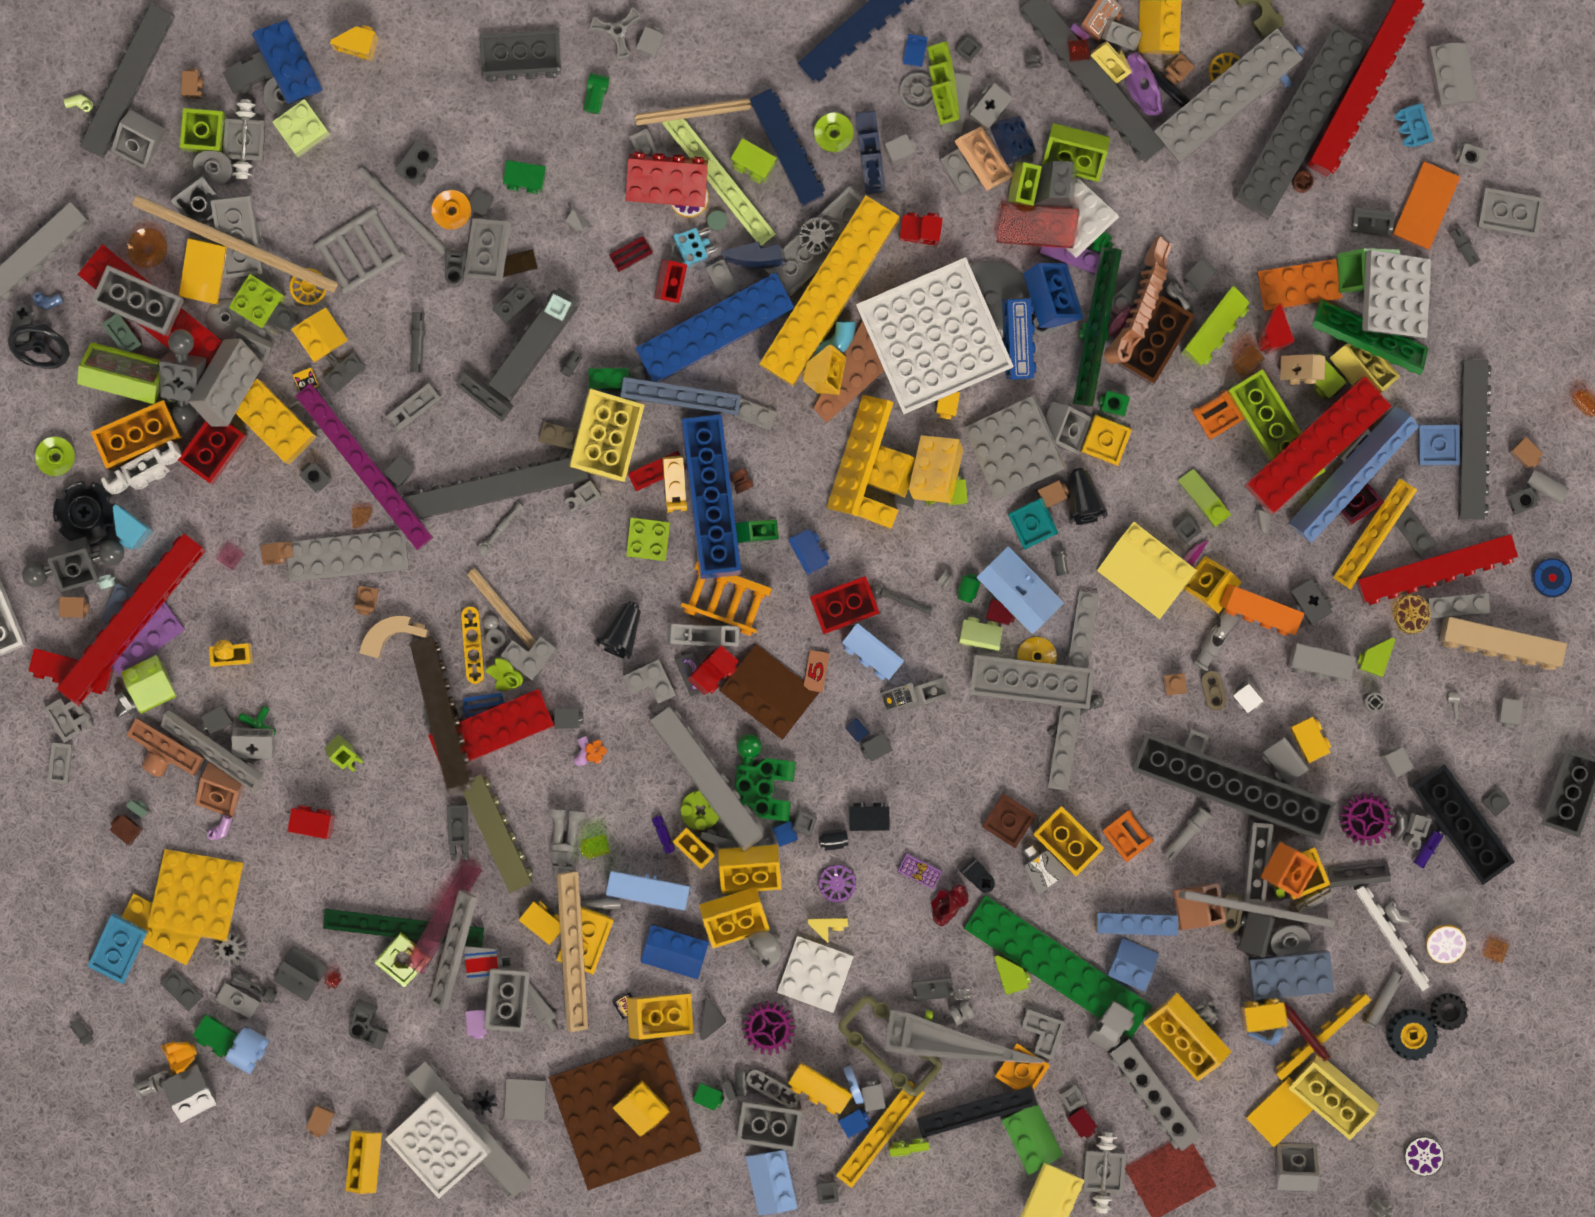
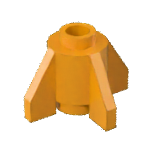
M188 1041L171 1042L161 1046L172 1074L184 1071L195 1060L194 1056L197 1055L194 1045L189 1044Z

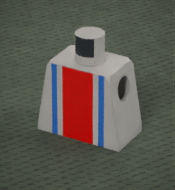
M464 947L468 985L489 980L490 969L511 967L510 955L499 956L498 948Z

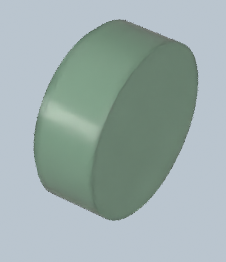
M718 210L711 212L707 218L708 226L714 231L723 230L727 225L726 215Z

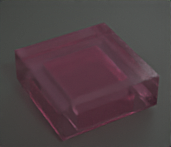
M227 543L216 560L234 571L244 553Z

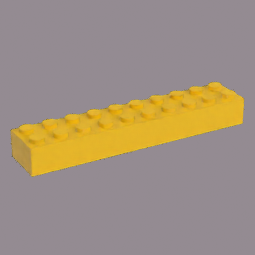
M868 196L864 197L759 363L760 367L795 387L802 376L803 370L806 368V363L814 357L817 349L826 338L900 221L899 215Z

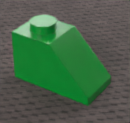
M777 520L735 523L738 544L779 539Z

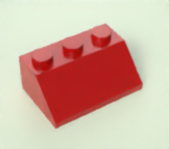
M1278 304L1271 310L1259 334V340H1257L1258 347L1261 352L1264 351L1265 355L1287 348L1294 342L1282 304Z

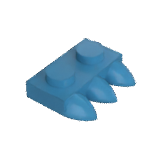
M1422 103L1404 108L1395 115L1394 119L1406 121L1398 131L1403 134H1410L1404 140L1403 145L1415 148L1434 141Z

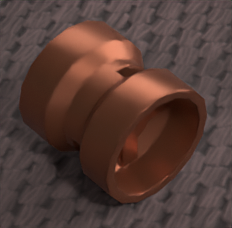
M1307 171L1299 172L1292 180V187L1298 193L1307 192L1314 184L1313 176Z
M746 468L729 476L730 482L735 485L734 490L736 494H740L754 486L752 480L747 476Z

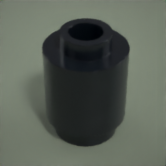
M841 829L822 831V836H819L820 848L824 847L825 851L844 849V846L849 845L847 831Z

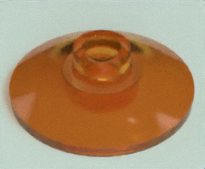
M150 228L141 229L135 232L129 239L127 246L128 255L140 267H155L166 256L167 242L157 230ZM147 246L152 247V251L149 253L145 252Z

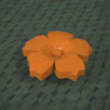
M597 739L592 741V744L588 743L585 746V752L588 753L585 756L587 761H594L595 764L601 763L603 759L601 755L607 754V749L601 745L602 741Z

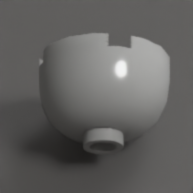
M759 931L743 939V944L747 942L749 946L746 948L747 953L759 967L761 965L766 967L763 969L764 971L770 970L778 963L781 957V947L779 945L781 941L776 934L771 935L769 932Z

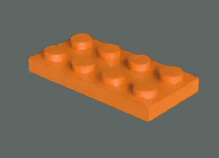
M1336 259L1257 272L1263 311L1272 310L1278 304H1282L1283 308L1318 303L1320 299L1331 301L1343 298L1342 293H1339Z

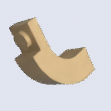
M388 617L376 623L367 632L359 653L380 659L384 644L392 635L404 632L427 638L429 630L425 629V625L415 622L411 626V617Z

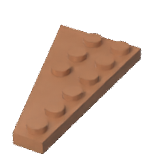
M863 321L855 333L852 343L844 353L847 358L840 394H821L813 408L826 423L884 372Z

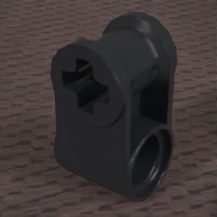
M973 856L959 869L980 891L987 893L995 887L993 877ZM989 878L991 880V882L989 883L991 887L989 889L987 887L983 889L981 887V885L983 884L981 880H987Z

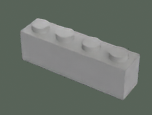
M1251 822L1243 902L1265 904L1267 881L1261 878V875L1270 860L1273 824Z

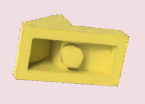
M1107 41L1091 52L1094 60L1116 84L1132 72L1123 51L1120 49L1116 52Z
M848 918L808 919V924L828 943V927H832V931H843L844 927H848Z

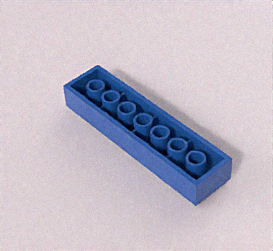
M774 273L635 349L652 381L660 383L793 311L795 306L778 274Z
M722 414L682 419L681 426L700 579L740 575L741 565Z

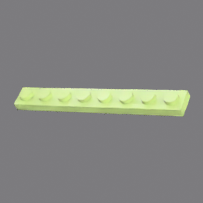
M685 119L662 122L666 130L690 159L694 156L704 157V160H708L707 181L756 242L759 241L761 246H763L776 236Z

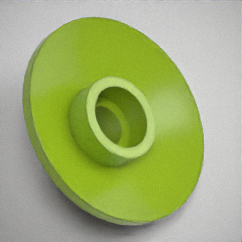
M840 113L825 114L815 125V140L825 151L840 152L846 149L853 140V125L846 116ZM832 130L837 131L838 135L836 137L830 135Z
M49 437L38 445L35 452V461L43 473L49 476H61L72 468L75 461V452L72 445L64 438ZM55 453H58L60 456L57 461L53 460Z

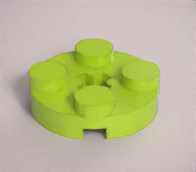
M700 791L690 793L682 802V819L692 829H709L719 819ZM697 805L700 807L704 805L706 807L704 810L706 814L704 816L702 814L699 816L695 814L697 812Z

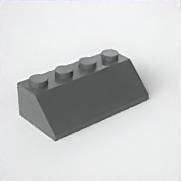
M1570 749L1566 750L1541 822L1542 825L1577 838L1581 837L1595 796L1594 757Z

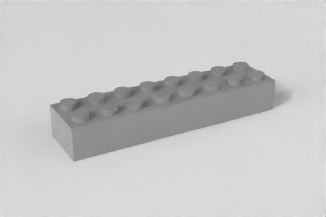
M1277 28L1154 131L1155 134L1180 164L1259 98L1260 95L1302 62L1303 58Z

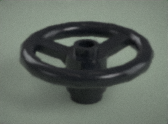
M46 324L19 325L10 332L7 339L9 349L13 355L29 366L56 369L64 365L70 356L67 342L60 334ZM33 332L30 342L16 345L18 335ZM52 339L61 347V356L50 347ZM32 350L37 354L45 353L53 361L37 362L23 354V352Z

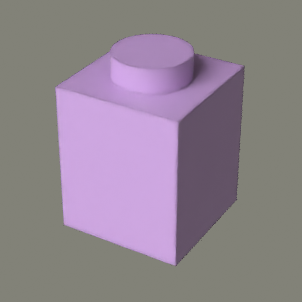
M486 1009L466 1011L467 1036L472 1035V1039L484 1038V1034L489 1033V1030L484 1029Z

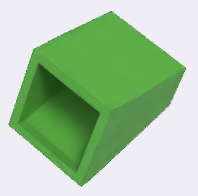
M1363 248L1337 253L1339 293H1364L1366 251L1373 250L1400 255V250Z

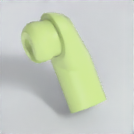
M82 94L64 99L66 108L78 106L84 112H89L93 108L92 101Z

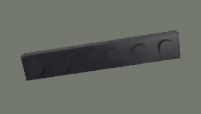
M1029 1085L917 1118L922 1138L1034 1107L1038 1105L1033 1086Z

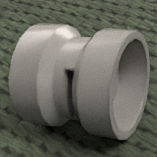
M1369 693L1363 699V706L1369 712H1380L1385 706V698L1380 693Z
M966 999L961 1001L960 1005L948 1008L957 1026L962 1024L964 1020H970L975 1017Z

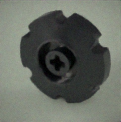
M78 481L65 487L62 490L64 497L62 499L57 498L53 507V519L55 522L61 523V528L58 531L69 541L86 537L89 545L109 536L107 532L108 527H115L113 513L115 503H110V498L113 495L104 486L96 482H92L87 487L84 481ZM85 509L90 511V514L86 515V517L81 514Z

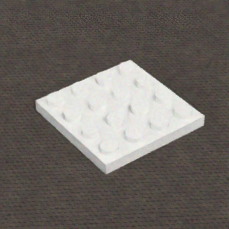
M438 1092L385 1139L438 1199L491 1152Z

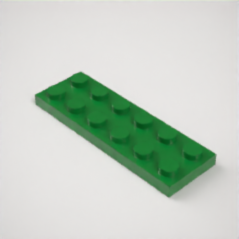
M1319 300L1312 327L1318 331L1328 333L1338 340L1350 343L1356 348L1370 352L1373 356L1381 357L1391 364L1403 367L1411 373L1421 375L1424 370L1428 347L1404 336L1362 331V317L1325 300Z

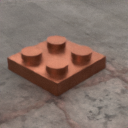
M1003 793L981 827L1013 848H1016L1037 815Z

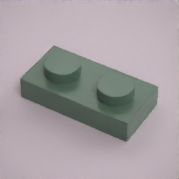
M115 314L102 323L120 350L132 353L142 346L122 316Z

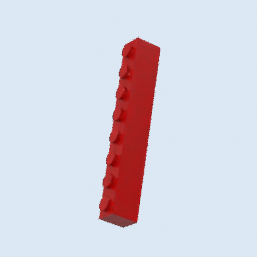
M1512 534L1358 579L1356 582L1362 602H1368L1369 605L1379 603L1380 598L1385 596L1389 600L1399 597V592L1406 591L1407 594L1419 591L1418 587L1422 585L1430 588L1438 585L1437 581L1444 579L1446 583L1456 580V575L1464 574V577L1476 574L1475 570L1479 568L1487 571L1495 568L1494 564L1501 562L1502 566L1514 563L1513 558L1518 557Z

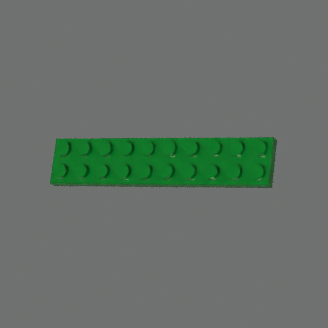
M986 895L963 928L1099 1019L1112 1002H1116L1134 1014L1132 1018L1134 1023L1129 1031L1125 1029L1122 1033L1130 1039L1152 1008L1151 1004Z

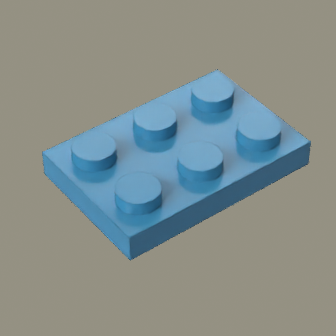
M113 913L107 922L88 967L124 984L149 931Z

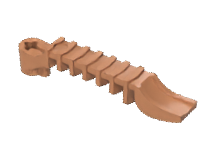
M1161 236L1155 238L1145 257V264L1148 267H1152V269L1141 272L1145 280H1141L1140 285L1144 289H1140L1137 292L1141 298L1134 300L1137 308L1130 310L1133 318L1126 320L1130 327L1123 328L1111 346L1105 349L1104 357L1109 364L1129 361L1133 348L1144 338L1145 329H1148L1147 324L1149 319L1152 318V310L1156 307L1155 303L1159 299L1158 295L1163 288V281L1166 280V273L1168 272L1166 260L1172 246L1171 243L1166 242Z

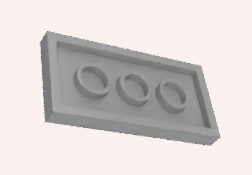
M251 194L211 199L215 229L260 248ZM227 247L223 278L264 273L261 261Z

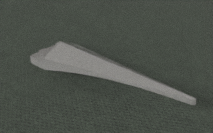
M890 1010L884 1051L912 1056L1044 1063V1060L966 1035L911 1013Z

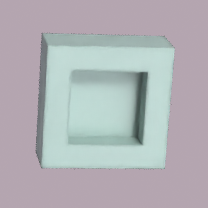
M553 294L544 312L563 321L572 303Z

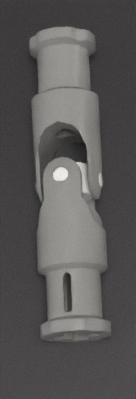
M1225 609L1222 611L1217 625L1213 627L1203 643L1202 651L1197 659L1192 662L1195 666L1208 672L1209 664L1218 655L1228 638V632L1239 619L1238 613L1235 617L1225 613ZM1213 635L1222 639L1217 645H1214L1212 642Z

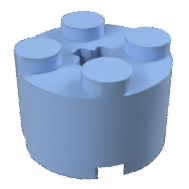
M246 1026L235 1039V1044L229 1050L225 1060L245 1073L251 1074L256 1066V1061L262 1059L266 1051L265 1048L270 1040Z

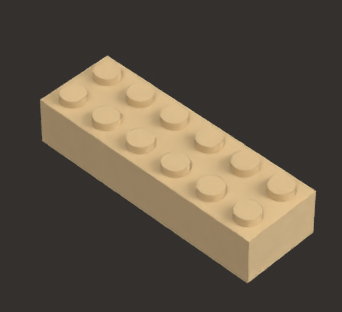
M1451 617L1443 618L1438 641L1443 643V647L1455 649L1460 646L1463 647L1462 651L1477 653L1482 651L1483 656L1494 658L1500 655L1502 656L1501 660L1513 662L1518 659L1521 660L1523 665L1536 666V664H1540L1541 669L1551 671L1556 670L1557 667H1562L1567 643Z

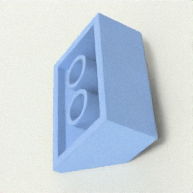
M858 623L842 642L845 645L843 649L851 656L854 653L859 656L860 659L858 661L866 668L869 666L876 670L874 674L881 680L885 678L889 680L904 662L902 658Z
M776 1149L746 1156L758 1215L775 1214L798 1209L785 1149Z

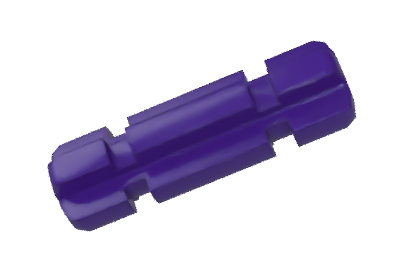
M662 816L654 817L652 823L657 828L655 830L661 844L664 845L665 853L674 852L675 847L670 841L671 837L666 825H663Z

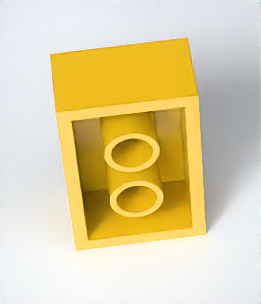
M920 436L909 485V491L913 499L952 503L964 450L959 439Z
M1059 806L1032 833L1075 877L1104 849L1062 806Z
M778 845L752 846L745 851L741 847L718 849L722 894L737 893L756 887L757 891L781 890Z
M756 887L699 904L702 920L712 948L745 939L755 932L770 931Z

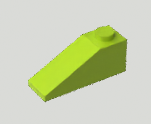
M1194 468L1177 480L1213 528L1231 516V513Z

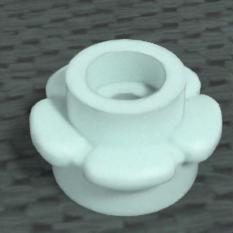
M110 574L99 577V582L96 584H99L100 590L115 586L114 579L116 578H111Z

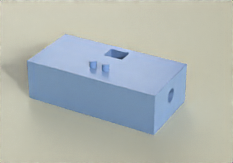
M1009 546L976 577L1032 634L1064 604Z
M612 870L606 895L686 910L690 885L659 880L655 875H653V878H649V874H645L644 877Z

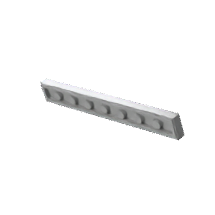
M1185 890L1179 891L1178 898L1334 928L1335 923L1333 919Z

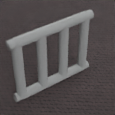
M375 207L313 245L317 251L321 252L342 286L341 292L343 294L352 291L405 257L402 251L399 252L381 223ZM369 219L393 255L383 262L360 226ZM352 229L375 264V267L365 272L343 237L344 234ZM337 240L359 276L351 282L347 281L326 245Z

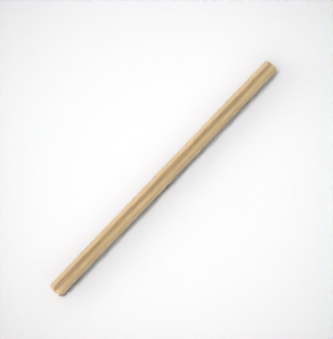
M137 195L133 200L132 205L329 292L334 293L338 286L336 281Z

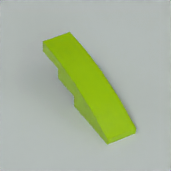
M948 41L927 47L932 66H929L934 85L930 87L940 125L959 120L956 79Z

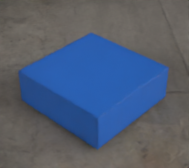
M791 821L773 828L780 847L798 840L796 832L791 830Z

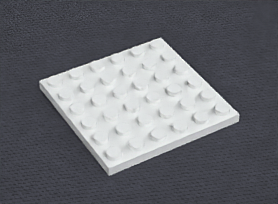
M966 257L856 304L903 415L1014 367Z

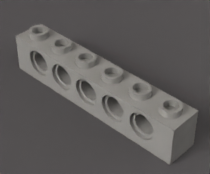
M1130 1039L1125 1040L1109 1052L1112 1056L1109 1058L1115 1068L1119 1066L1124 1072L1121 1074L1122 1078L1127 1084L1132 1083L1135 1087L1133 1092L1139 1100L1144 1099L1147 1103L1145 1109L1151 1117L1155 1115L1158 1118L1159 1122L1157 1125L1163 1133L1166 1131L1172 1137L1169 1141L1175 1149L1180 1148L1183 1151L1201 1137ZM1127 1058H1133L1135 1061V1065L1131 1069H1127L1124 1066V1061ZM1139 1074H1145L1147 1077V1082L1144 1085H1138L1136 1082V1077ZM1152 1090H1156L1159 1093V1098L1156 1101L1148 1099V1094ZM1165 1106L1171 1109V1114L1166 1118L1160 1115L1161 1108ZM1175 1123H1181L1183 1126V1130L1179 1134H1175L1172 1131V1126Z

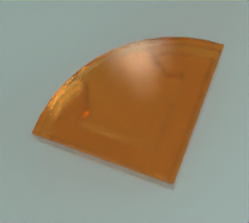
M352 508L353 528H359L369 521L368 519L372 515V508Z

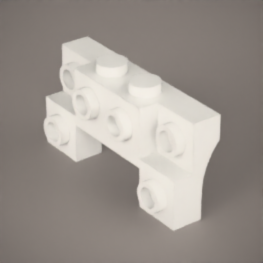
M170 440L167 442L168 450L161 453L158 449L154 448L121 466L122 472L119 470L115 471L117 478L107 480L103 477L101 481L105 489L111 494L121 493L129 485L135 490L143 489L148 486V483L153 480L162 479L166 473L170 472L168 465L177 462L179 457H181L183 453L181 446L177 442L173 443Z

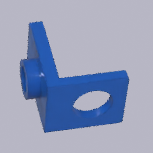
M908 34L903 64L916 67L923 66L928 37Z

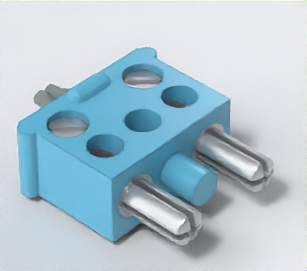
M708 226L698 231L694 228L681 234H674V243L671 246L672 252L669 253L671 258H675L679 263L687 264V269H689L691 265L706 260L708 258L707 255L718 252L719 248H717V245L704 248V246L710 244L708 237L700 239V237L711 233L710 227ZM688 235H693L694 238L689 239ZM692 244H696L698 247L693 248ZM675 245L678 249V252L682 260H679V258L676 255H673L675 252ZM700 253L701 257H696L695 254Z

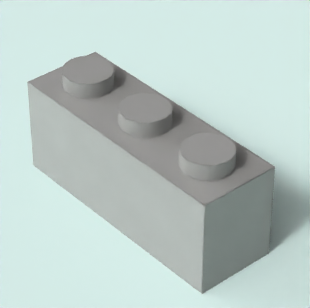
M1488 593L1425 599L1430 610V619L1490 613Z

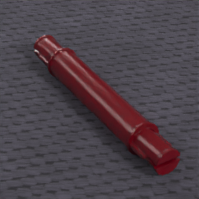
M1285 1002L1286 1017L1315 1053L1324 1062L1330 1058L1328 1051L1306 1026L1296 1011Z

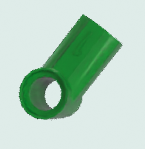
M590 73L583 111L600 115L610 77Z

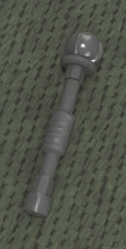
M878 584L871 587L872 594L875 597H888L902 605L917 608L919 611L929 615L932 611V607L915 603L904 596L891 594L885 590V587L882 588Z
M1093 695L1090 700V708L1081 709L1080 716L1092 708L1095 710L1096 708H1101L1104 704L1103 697ZM1058 725L1047 730L1051 737L1056 734Z

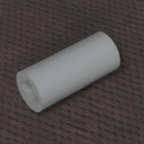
M1535 469L1532 470L1525 485L1532 487V489L1560 504L1569 491L1568 487Z

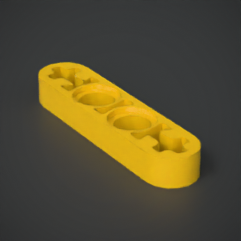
M466 607L461 613L466 677L470 683L479 684L485 676L480 614L476 608ZM468 610H472L474 614L476 613V617H473L472 621L473 624L477 623V627L465 628V624H469V619L465 618ZM469 630L477 632L478 637L475 641L467 639L466 635ZM471 650H477L479 652L478 660L471 661L468 658V653ZM469 663L481 664V667L476 666L477 672L481 673V677H478L477 681L470 677V674L473 673V667L469 668Z

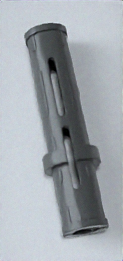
M412 312V330H410L412 335L410 372L423 373V340L426 331H424L425 313Z

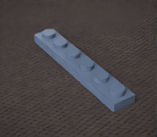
M626 377L622 378L620 398L735 416L739 414L741 395Z

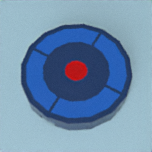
M1548 558L1540 561L1533 570L1532 583L1535 590L1541 595L1555 598L1569 590L1572 583V573L1570 567L1564 561L1557 558Z

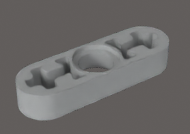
M757 1069L751 1070L747 1074V1083L755 1090L788 1108L795 1107L798 1104L799 1094L785 1084ZM759 1074V1079L764 1081V1078L769 1079L765 1083L763 1090L759 1088L762 1085L759 1082L751 1083V1075ZM770 1083L778 1085L779 1090L776 1094H770L767 1091V1086ZM782 1087L786 1089L784 1091L785 1094H794L795 1102L791 1101L788 1104L784 1096H781V1099L777 1098L781 1094Z

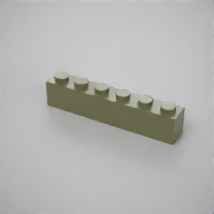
M480 774L474 777L475 782H472L473 789L464 791L463 794L507 889L511 893L533 883L531 879L534 876L530 867L526 868L523 863L525 856L521 848L517 850L514 842L517 839L513 831H508L506 824L509 822L505 813H500L497 807L500 805L496 794L492 795L489 790L492 785L488 777H483Z

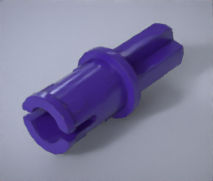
M1434 830L1426 843L1421 845L1422 849L1415 860H1413V863L1424 869L1432 854H1435L1434 851L1441 842L1443 834Z

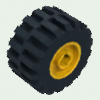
M1404 1009L1400 1013L1397 1012L1394 1015L1395 1017L1390 1019V1024L1386 1028V1039L1390 1048L1398 1056L1409 1061H1418L1420 1058H1426V1055L1433 1052V1048L1437 1046V1039H1439L1437 1034L1438 1028L1435 1022L1420 1010Z

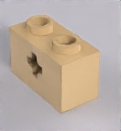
M1315 354L1281 356L1280 380L1288 381L1290 385H1300V381H1304V384H1316V380H1324L1325 356Z

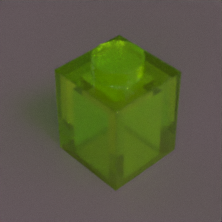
M606 834L582 840V845H579L582 857L586 856L587 860L611 853Z

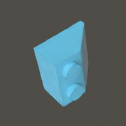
M115 504L113 506L116 535L121 539L119 542L128 549L132 550L135 548L139 550L153 530L124 508Z

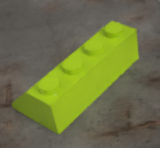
M1232 286L1181 353L1199 367L1203 364L1207 366L1214 357L1211 355L1215 348L1219 350L1226 341L1223 339L1227 332L1231 334L1237 326L1235 321L1238 317L1243 318L1249 311L1247 306L1250 302L1237 288Z

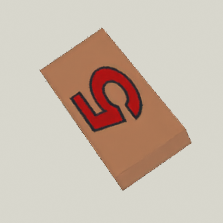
M810 650L804 680V687L808 690L823 693L830 653Z

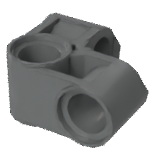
M359 999L349 1026V1035L366 1045L382 1050L389 1031L379 1026L371 1025L378 1006ZM358 1024L363 1027L362 1035L354 1034V1025Z

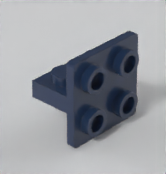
M1020 116L999 121L995 127L990 129L1006 165L1036 152L1034 142L1030 138L1026 125Z

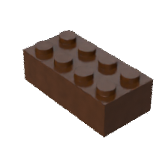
M1162 295L1155 303V309L1152 310V318L1148 321V329H1145L1144 338L1133 348L1130 360L1119 364L1121 368L1152 386L1156 383L1195 317L1194 314Z

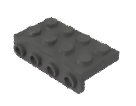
M559 30L479 34L481 77L486 79V82L498 81V78L514 81L518 80V77H526V79L531 80L537 79V76L544 75L545 78H557V75L562 74Z

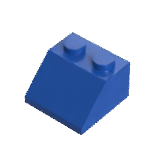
M808 529L788 539L807 576L829 564L827 560L830 557L825 548L820 549L818 545L820 539L815 531L811 532Z

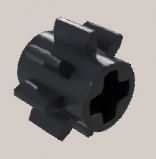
M486 1090L484 1095L478 1092L479 1098L472 1100L477 1103L474 1110H482L481 1115H484L487 1110L491 1114L493 1112L491 1106H497V1103L493 1102L496 1095H488L489 1090ZM484 1097L487 1098V1102H490V1105H487L485 1108L480 1103Z

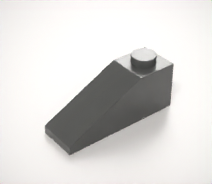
M1146 266L1142 271L1151 270L1152 268ZM1141 272L1113 297L1111 312L1118 320L1135 305V299L1141 298L1137 293L1138 290L1144 289L1140 285V281L1145 280Z

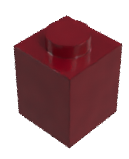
M992 599L985 619L1009 626L1010 622L1014 623L1015 616L1001 602Z
M1083 1106L1066 1117L1081 1138L1085 1136L1087 1139L1096 1132L1095 1128H1097V1125Z

